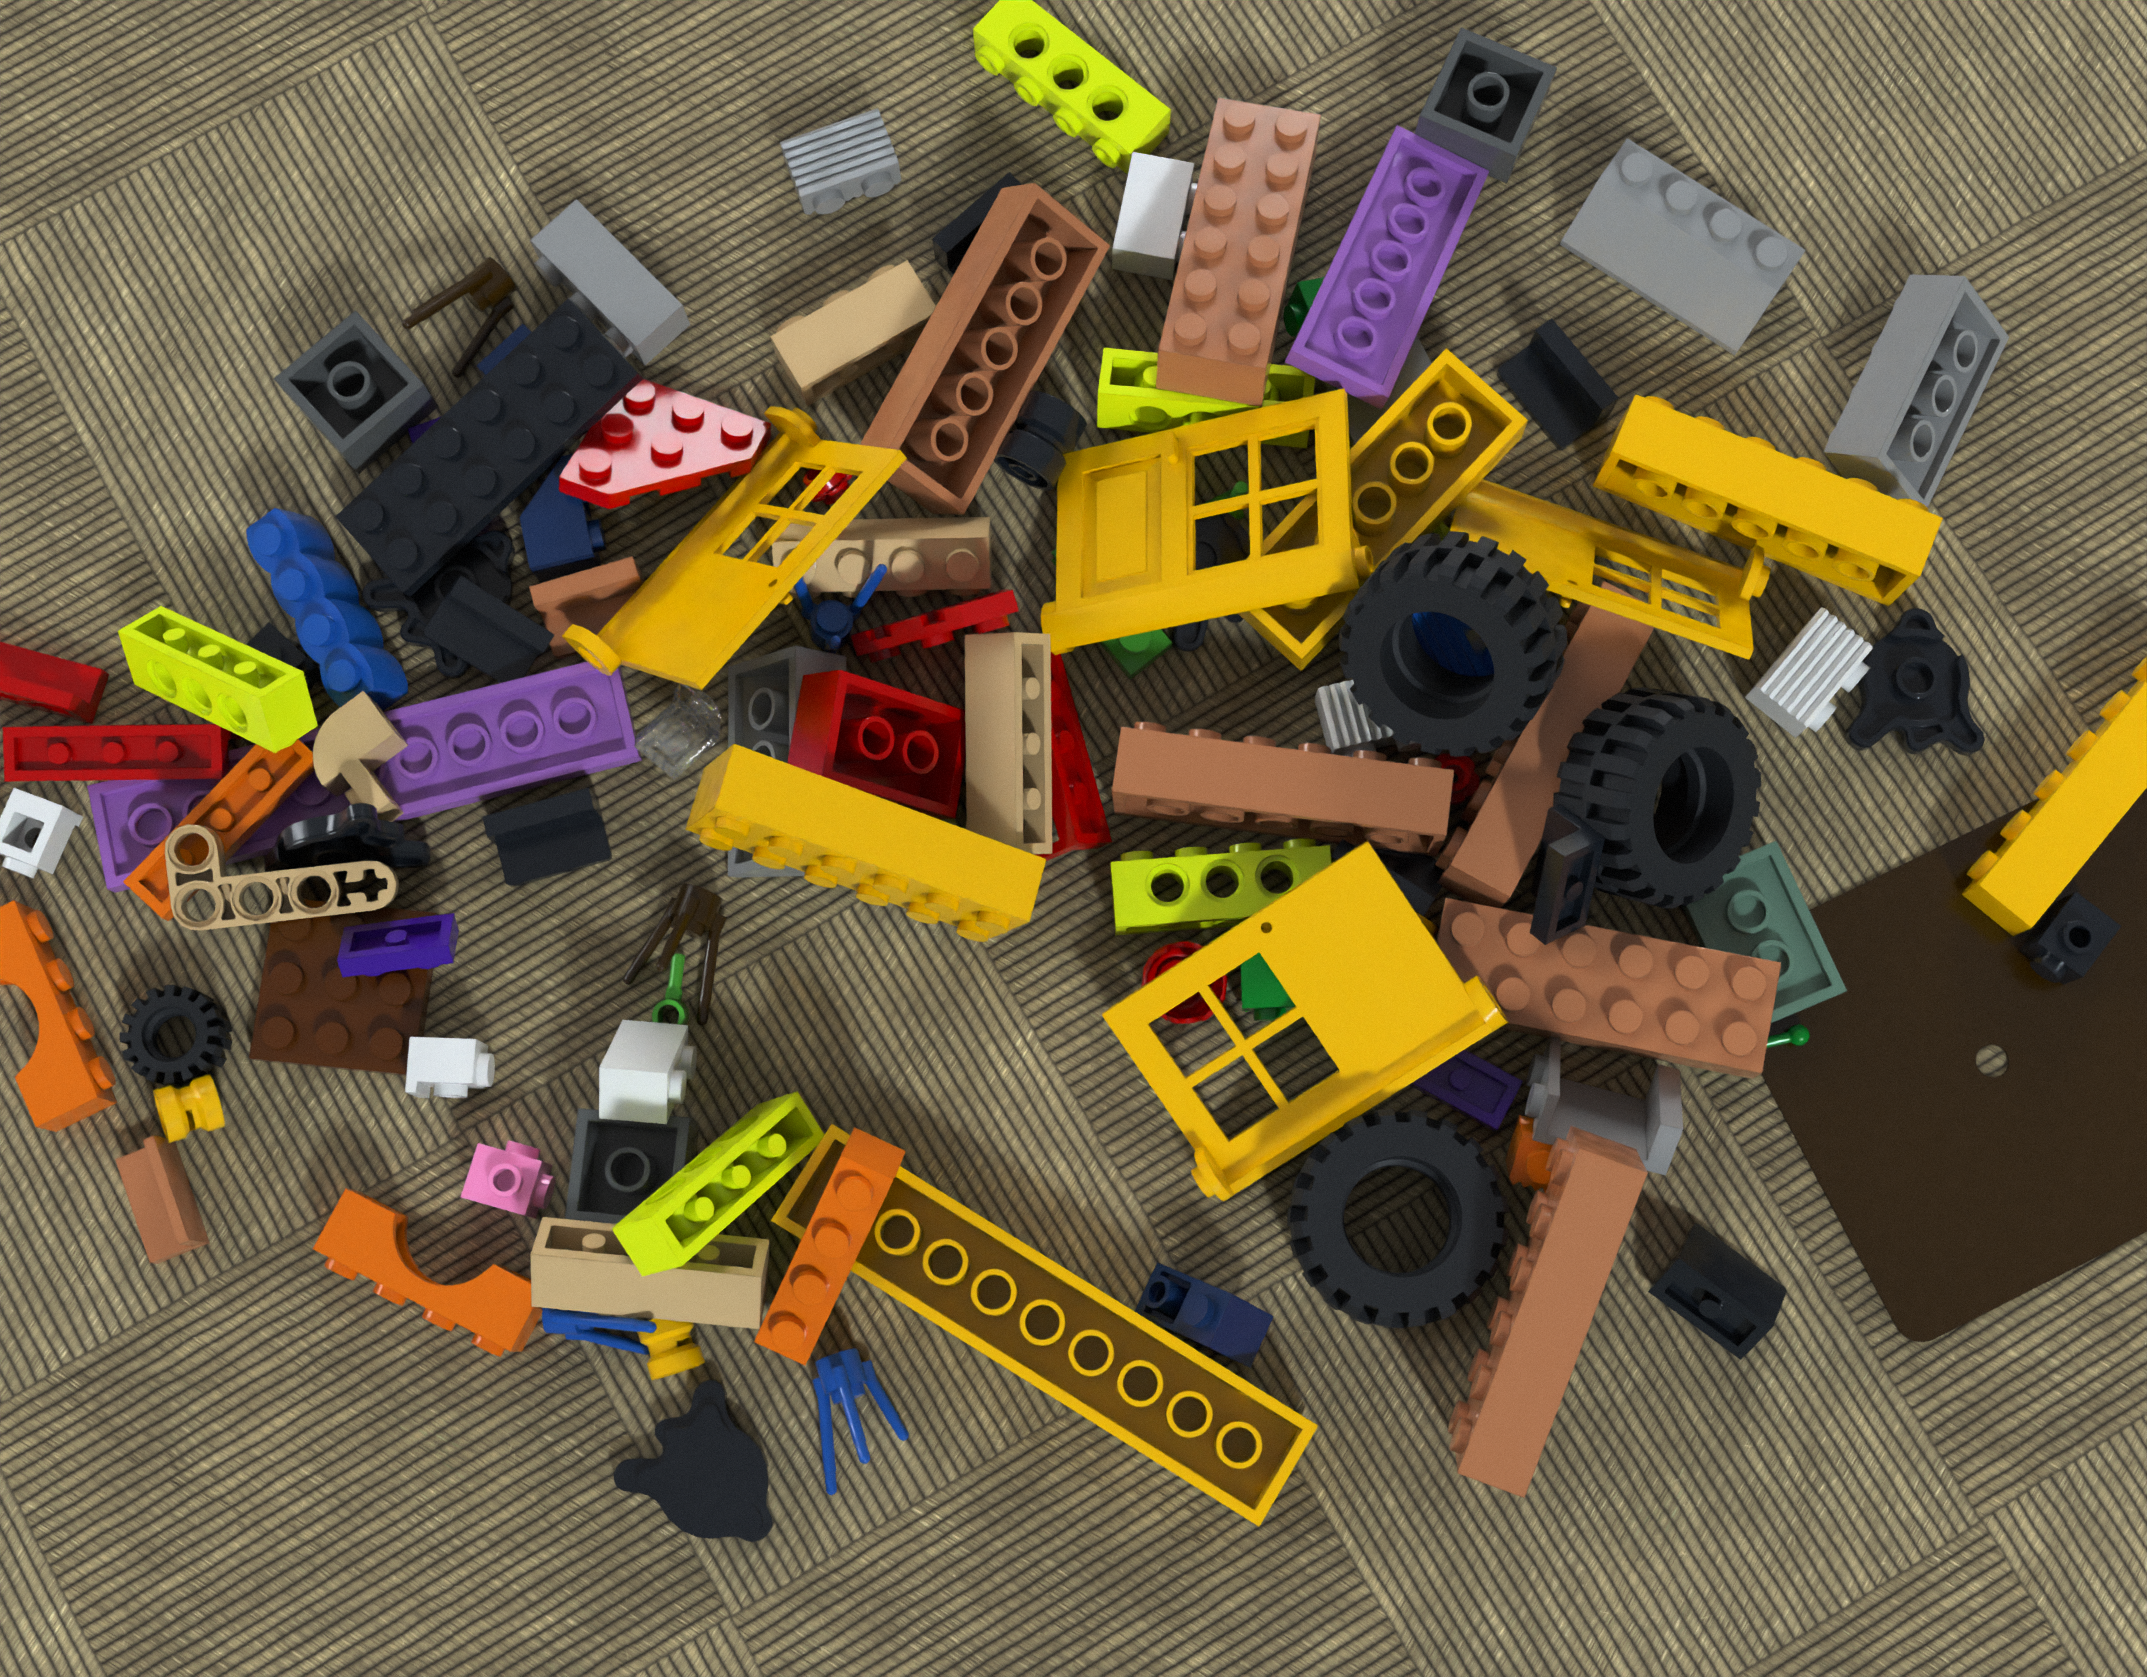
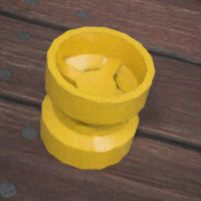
M210 1074L193 1078L189 1086L177 1089L169 1085L153 1090L159 1119L168 1143L185 1139L190 1131L202 1128L209 1132L225 1127L220 1099Z
M651 1319L648 1321L655 1322L657 1325L655 1332L637 1331L640 1343L646 1345L650 1353L647 1367L652 1381L705 1363L701 1347L693 1343L690 1333L694 1326L692 1322Z

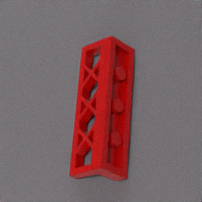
M0 642L1 700L81 722L93 723L110 674L100 668Z
M1052 652V818L1054 819L1059 840L1052 843V854H1034L1045 858L1046 861L1071 850L1098 849L1112 843L1061 654L1054 655Z
M216 724L2 727L4 782L223 779L229 773L228 740L241 739V736Z

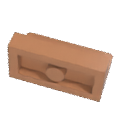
M633 556L529 586L534 607L542 616L545 628L554 634L550 646L553 655L557 659L579 654L562 637L572 624L586 628L597 635L644 583L642 572Z
M153 1135L143 1139L145 1148L117 1158L115 1161L149 1262L159 1264L210 1242L176 1142L168 1143L166 1138Z

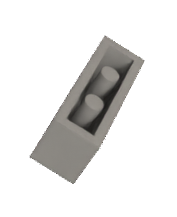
M577 199L530 240L539 258L534 263L537 270L552 286L557 287L562 283L573 294L569 299L577 305L592 322L597 318L608 329L604 333L605 337L623 357L626 358L632 353L645 366L690 326L683 305Z

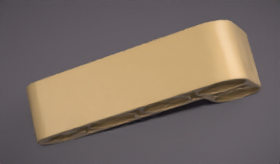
M187 824L178 827L170 833L165 842V860L171 909L174 918L179 924L190 930H209L372 911L388 906L394 901L399 890V880L396 872L389 865L381 861H360L227 876L224 846L220 836L214 830L202 825ZM197 833L207 841L209 854L201 864L192 866L182 858L180 848L187 836ZM370 869L375 870L377 878H386L388 883L387 889L378 892L377 901H370V896L367 892L347 894L351 902L349 906L341 905L343 886L337 874L338 872L347 871L345 883L366 880L367 870ZM312 876L324 878L329 883L331 889V896L328 902L319 908L307 905L301 896V887L304 881ZM261 882L272 890L274 896L273 904L264 914H255L245 905L244 894L253 883ZM198 889L210 892L216 903L213 915L205 921L193 918L187 909V900L190 894Z

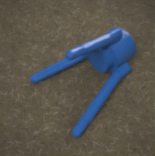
M879 564L852 604L848 606L835 600L823 601L818 605L813 603L803 576L794 585L802 606L801 614L810 620L809 635L817 647L823 649L824 652L836 654L837 649L847 644L851 636L853 621L860 617L861 610L887 572V567L884 564Z
M542 1308V1324L546 1333L565 1334L567 1340H585L644 1355L650 1354L648 1347L639 1341L594 1330V1327L653 1333L657 1329L655 1322L598 1315V1313Z
M857 1348L841 1351L815 1362L819 1377L813 1379L812 1382L818 1398L823 1470L825 1473L826 1492L829 1495H834L837 1492L830 1395L833 1405L840 1403L843 1405L853 1444L861 1463L867 1464L870 1461L866 1438L854 1400L866 1394L863 1384H866L898 1438L905 1441L909 1437V1433L902 1423L899 1414L876 1377L872 1361L861 1362Z

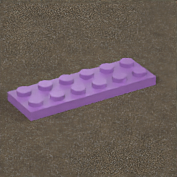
M1397 125L1287 355L1285 363L1338 389L1344 388L1346 393L1382 410L1392 392L1489 170Z

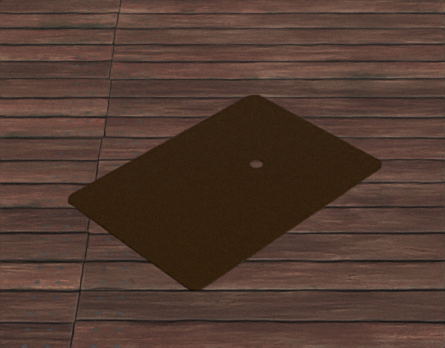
M2147 788L2031 929L2014 937L1965 898L1962 893L1973 881L1967 873L1974 863L1988 850L1995 854L2007 840L2000 835L2003 828L2022 809L2029 813L2040 800L2039 798L1809 910L1847 991L1771 1023L1769 1036L1788 1032L1791 1026L1801 1024L1808 1029L1810 1037L1808 1042L1802 1046H1797L1790 1042L1766 1048L1761 1075L1895 1327L1904 1337L1912 1341H1931L2147 1232ZM2077 892L2116 921L2121 927L2084 977L2065 985L2060 982L2053 983L2038 975L2030 967L2031 960L2019 950L2056 901ZM1995 1045L2006 1053L2008 1067L2001 1076L1988 1077L1978 1069L1976 1056L1982 1047Z

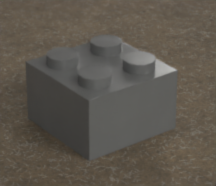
M1461 27L1422 109L1415 134L1489 170L1488 176L1507 183L1546 100L1557 67Z
M356 310L274 378L291 401L358 474L409 432V428L417 426L439 407L425 385Z
M578 1108L565 1219L611 1224L619 1223L696 1157L699 1123L692 1118L670 1116L667 1124L599 1119V1110Z

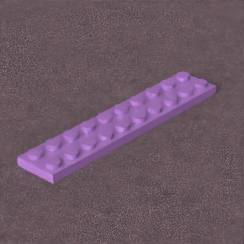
M583 662L384 712L408 746L373 772L404 812V814L393 821L399 822L642 761L621 666L611 676H607L594 668L590 663ZM320 728L311 730L298 739L313 751L315 738ZM256 744L228 751L229 772ZM314 770L226 862V865L267 855L274 848L278 835L288 826L309 818L340 813L352 804L344 793L336 797L323 787ZM222 779L108 780L88 785L87 788L107 889L114 893L130 889L123 881Z

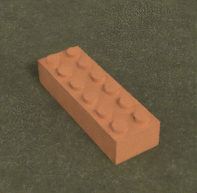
M1218 98L1158 348L1156 388L1262 407L1316 157L1320 114Z
M1036 183L1005 187L1000 190L860 445L901 450L907 459L887 481L933 514H965L1006 435L1013 426L1028 394L1033 389L1110 247L1107 242Z
M1603 581L1600 586L1601 588L1642 601L1606 581ZM1580 601L1578 602L1564 624L1568 639L1567 646L1562 652L1565 662L1560 676L1554 683L1553 689L1523 732L1513 740H1504L1500 748L1496 750L1485 771L1494 777L1493 780L1489 782L1483 779L1478 789L1475 790L1460 819L1469 823L1466 830L1457 826L1435 863V866L1444 870L1437 882L1442 885V888L1470 903L1501 908L1511 897L1542 839L1548 809L1553 807L1554 793L1559 792L1561 778H1557L1560 762H1566L1570 750L1566 748L1573 734L1582 732L1584 729L1582 721L1596 708L1602 709L1601 703L1620 693L1655 627Z
M1152 722L1134 723V728L1121 727L1112 786L1114 813L1116 815L1297 839L1309 838L1339 844L1343 838L1354 846H1359L1368 840L1374 849L1433 857L1437 856L1447 835L1454 770L1442 769V763L1434 759L1410 758L1408 764L1386 761L1387 756L1385 754L1367 750L1354 751L1353 757L1331 754L1330 747L1314 743L1299 744L1298 750L1276 747L1275 740L1260 736H1246L1243 738V742L1221 740L1222 735L1220 733L1206 729H1191L1188 735L1166 733L1167 727Z
M1445 898L1437 943L1464 983L1477 975L1485 983L1508 1020V1023L1500 1027V1029L1545 1038L1552 1036L1561 1038V1041L1751 1079L1762 1074L1781 962L1585 925L1545 945L1530 934L1532 914Z
M1570 1126L1566 1140L1557 1137L1552 1146L1546 1165V1170L1551 1172L1546 1193L1537 1191L1533 1197L1526 1223L1531 1225L1530 1236L1526 1246L1517 1243L1513 1250L1506 1273L1508 1277L1512 1278L1509 1292L1506 1298L1497 1296L1487 1322V1329L1492 1330L1488 1348L1486 1351L1480 1348L1476 1350L1467 1377V1381L1472 1382L1468 1401L1466 1403L1458 1400L1448 1426V1433L1453 1434L1450 1451L1456 1454L1458 1474L1525 1498L1648 1174L1636 1149Z

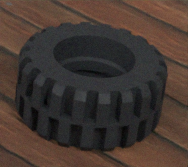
M1449 531L1442 541L1439 534L1430 533L1419 536L1414 543L1405 542L1394 549L1386 560L1379 564L1349 602L1343 615L1345 624L1339 630L1338 645L1341 651H1346L1340 659L1343 675L1346 679L1352 678L1354 681L1350 691L1359 705L1365 703L1371 710L1368 717L1379 728L1385 724L1396 732L1393 738L1405 745L1413 741L1421 744V751L1439 755L1443 749H1449L1450 756L1454 757L1471 756L1476 747L1480 753H1487L1498 749L1504 740H1513L1523 732L1529 721L1534 718L1561 674L1565 662L1562 652L1567 646V630L1563 625H1556L1563 615L1558 599L1555 596L1547 597L1545 590L1549 584L1539 571L1531 574L1523 566L1526 562L1524 557L1514 550L1509 555L1498 550L1499 542L1481 536L1478 542L1469 541V534L1466 532ZM1438 612L1452 616L1467 624L1480 636L1487 646L1492 657L1494 674L1465 676L1452 672L1436 663L1424 651L1417 640L1412 624V614Z
M1644 687L1632 688L1625 693H1618L1601 703L1602 709L1596 708L1582 721L1584 725L1582 732L1573 734L1566 747L1570 750L1566 762H1560L1557 778H1561L1559 792L1554 793L1553 806L1557 804L1562 805L1605 837L1594 885L1598 891L1661 908H1675L1679 905L1687 906L1704 898V894L1715 891L1723 884L1722 876L1735 870L1741 861L1738 855L1742 847H1747L1753 835V832L1750 831L1753 816L1758 817L1760 802L1756 800L1757 788L1761 787V772L1754 765V761L1758 759L1756 748L1750 739H1746L1749 733L1739 718L1734 716L1731 710L1720 702L1711 701L1709 698ZM1662 780L1660 800L1653 816L1655 798Z
M1394 1109L1376 1111L1368 1116H1359L1346 1122L1343 1127L1333 1133L1331 1132L1305 1160L1299 1175L1295 1178L1291 1190L1292 1199L1290 1208H1288L1287 1226H1290L1292 1241L1290 1245L1294 1258H1298L1304 1271L1302 1275L1310 1287H1315L1324 1297L1323 1301L1335 1310H1341L1350 1315L1351 1319L1364 1324L1383 1326V1328H1406L1440 1321L1456 1314L1458 1309L1465 1304L1472 1303L1483 1292L1481 1288L1488 1279L1494 1277L1501 1264L1497 1260L1501 1248L1507 1246L1509 1229L1504 1228V1214L1509 1213L1507 1195L1501 1196L1497 1181L1501 1177L1495 1165L1489 1166L1480 1154L1484 1149L1473 1137L1467 1140L1457 1132V1125L1444 1118L1440 1121L1428 1118L1427 1112L1412 1109L1408 1112H1395ZM1402 1166L1424 1174L1439 1188L1448 1207L1449 1230L1442 1249L1428 1264L1411 1272H1387L1370 1265L1357 1254L1346 1234L1344 1211L1351 1190L1363 1176L1382 1167Z

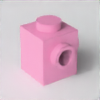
M508 1140L505 1150L478 1143L461 1198L536 1219L539 1208L546 1209L553 1195L555 1177L549 1176L553 1165L537 1160L540 1149Z

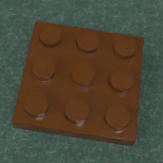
M303 899L307 905L313 908L322 907L327 903L325 901ZM341 903L342 906H349V905H350V904ZM383 907L372 911L271 922L249 1058L263 1062L406 1076L410 1037L424 1036L434 968L396 970L377 976L358 975L342 977L337 957L344 927L439 914Z

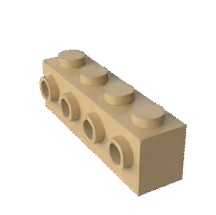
M990 517L853 519L803 575V579L808 587L811 598L819 596L821 592H842L846 597L856 598L871 573L874 572L879 564H884L887 567V572L875 591H895L900 596L914 597L927 593V590L949 589V592L954 595H973L979 593L981 589L991 588ZM791 523L772 544L773 566L779 567L813 527ZM793 586L789 593L793 598L799 599L795 586Z
M1007 632L965 635L966 830L1031 854H1052L1050 634Z
M542 1217L530 1254L531 1307L760 1329L768 1291L770 1239L718 1234L683 1266L642 1277L631 1258L623 1255L628 1254L612 1230L616 1224Z

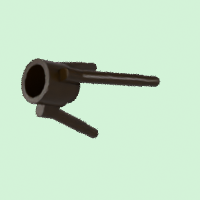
M488 257L462 280L412 310V315L403 320L402 326L405 329H411L464 295L478 311L483 312L487 307L492 309V312L452 370L453 376L459 378L478 354L501 318L514 308L508 297L517 290V287L500 264L493 258Z
M683 883L677 898L671 897L663 917L623 977V982L628 985L635 980L670 927L673 930L656 964V969L660 972L667 969L684 934L701 939L704 930L708 931L696 1019L700 1026L705 1025L708 1020L720 934L727 920L725 916L718 913L723 901L722 898L704 888Z

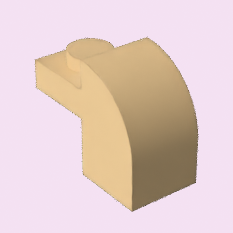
M362 691L332 713L318 731L313 746V765L316 775L322 786L336 797L344 793L351 804L367 803L374 805L377 808V819L393 822L404 814L373 771L406 748L408 744L379 705Z

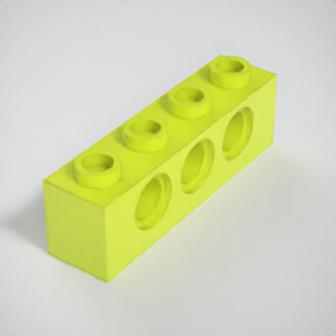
M999 0L973 28L975 57L980 65L992 75L997 76L1000 73L1012 82L1016 92L1025 102L1032 106L1039 104L1051 113L1057 126L1071 137L1078 135L1090 144L1094 154L1106 166L1110 168L1117 166L1128 174L1133 152L1150 155L1169 134L1171 109L1033 0ZM1029 49L1041 53L1034 58H1024L1018 55L1022 51ZM1065 80H1073L1080 85L1074 89H1063L1057 84ZM1102 111H1113L1119 117L1114 120L1105 121L1099 119L1096 115Z
M1114 348L1103 349L1098 386L1097 427L1155 433L1261 408L1260 406L1156 388L1158 353ZM1271 364L1262 407L1313 396L1315 377L1294 366ZM1309 430L1261 441V444L1307 448Z
M163 606L154 609L118 630L134 685L273 753L293 745L298 738L318 726L304 672Z
M1304 838L1285 841L1283 843L1284 849L1262 850L1260 843H1240L1229 846V853L1208 854L1206 847L1181 848L1175 850V857L1153 859V852L1151 851L1123 853L1120 855L1121 861L1111 862L1110 864L1115 936L1234 927L1332 864L1330 845L1316 846L1315 839ZM1270 869L1281 870L1288 876L1290 888L1283 893H1271L1262 885L1261 875ZM1217 873L1226 874L1234 880L1236 891L1229 897H1216L1209 892L1206 886L1207 879ZM1169 877L1180 884L1183 893L1174 901L1164 902L1154 896L1151 889L1153 883L1160 878Z
M798 1091L759 1103L617 1223L612 1230L642 1277L681 1267L817 1147L825 1134Z

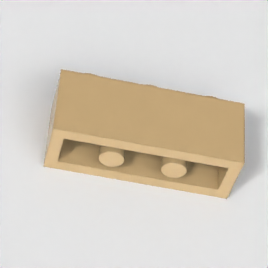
M906 260L897 266L887 265L878 269L869 277L867 283L850 292L842 290L831 295L823 303L822 308L806 317L798 315L786 320L779 326L777 333L771 335L770 338L776 357L805 405L809 406L914 347L936 305L910 263Z

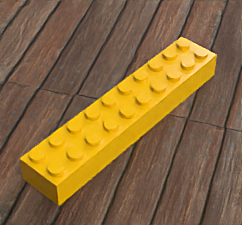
M833 1124L830 1125L771 1219L772 1222L802 1239L850 1134ZM901 1166L899 1167L851 1269L853 1273L1260 1527L1316 1431L1317 1424Z

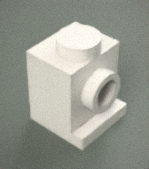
M13 788L0 817V855L5 857L2 867L33 879L38 869L53 874L74 826L79 827L83 817L62 805ZM37 834H39L36 843L33 847V839Z
M410 1037L406 1093L418 1098H429L430 1087H434L433 1096L467 1098L468 1089H485V1087L492 1086L495 1074L494 1055L488 1053V1045L477 1039Z

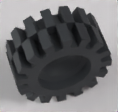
M164 985L165 990L163 991L157 988L147 991L146 993L149 998L146 1001L137 998L131 1004L137 1011L133 1016L125 1014L122 1023L129 1025L128 1032H120V1042L128 1046V1049L121 1052L126 1061L133 1062L134 1065L131 1069L138 1075L146 1077V1080L165 1086L171 1085L175 1088H179V1085L189 1086L193 1078L207 1074L213 1077L214 1074L211 1069L214 1066L222 1068L227 1059L220 1056L223 1049L231 1050L232 1041L226 1039V1032H232L231 1022L223 1019L222 1016L227 1013L222 1006L213 1002V998L186 986L181 988L176 985ZM186 1016L195 1027L196 1037L194 1044L182 1056L167 1057L158 1046L157 1036L159 1029L164 1022L172 1017Z

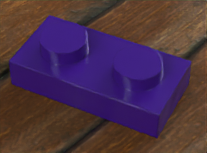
M454 913L344 927L337 957L342 977L358 975L377 976L389 971L412 968L432 969L443 964L454 963L459 933Z
M1463 1050L1409 1085L1495 1132L1498 1130L1523 1081L1476 1055Z

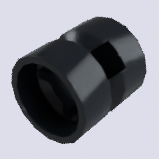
M1031 390L1014 422L1017 429L1009 431L994 462L1015 479L1031 487L1050 491L1054 488L1066 465V460L1062 453L1072 452L1075 449L1087 423L1077 410L1062 400L1044 392Z

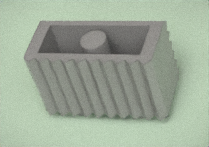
M878 108L780 142L784 161L804 214L807 215L812 214L814 211L818 214L835 212L843 207L845 201H850L853 197L859 198L862 194H865L867 197L881 196L889 192L894 184H898L901 181L898 158Z

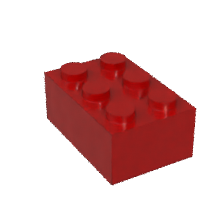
M841 669L803 675L788 764L939 820L955 819L966 758L965 710Z

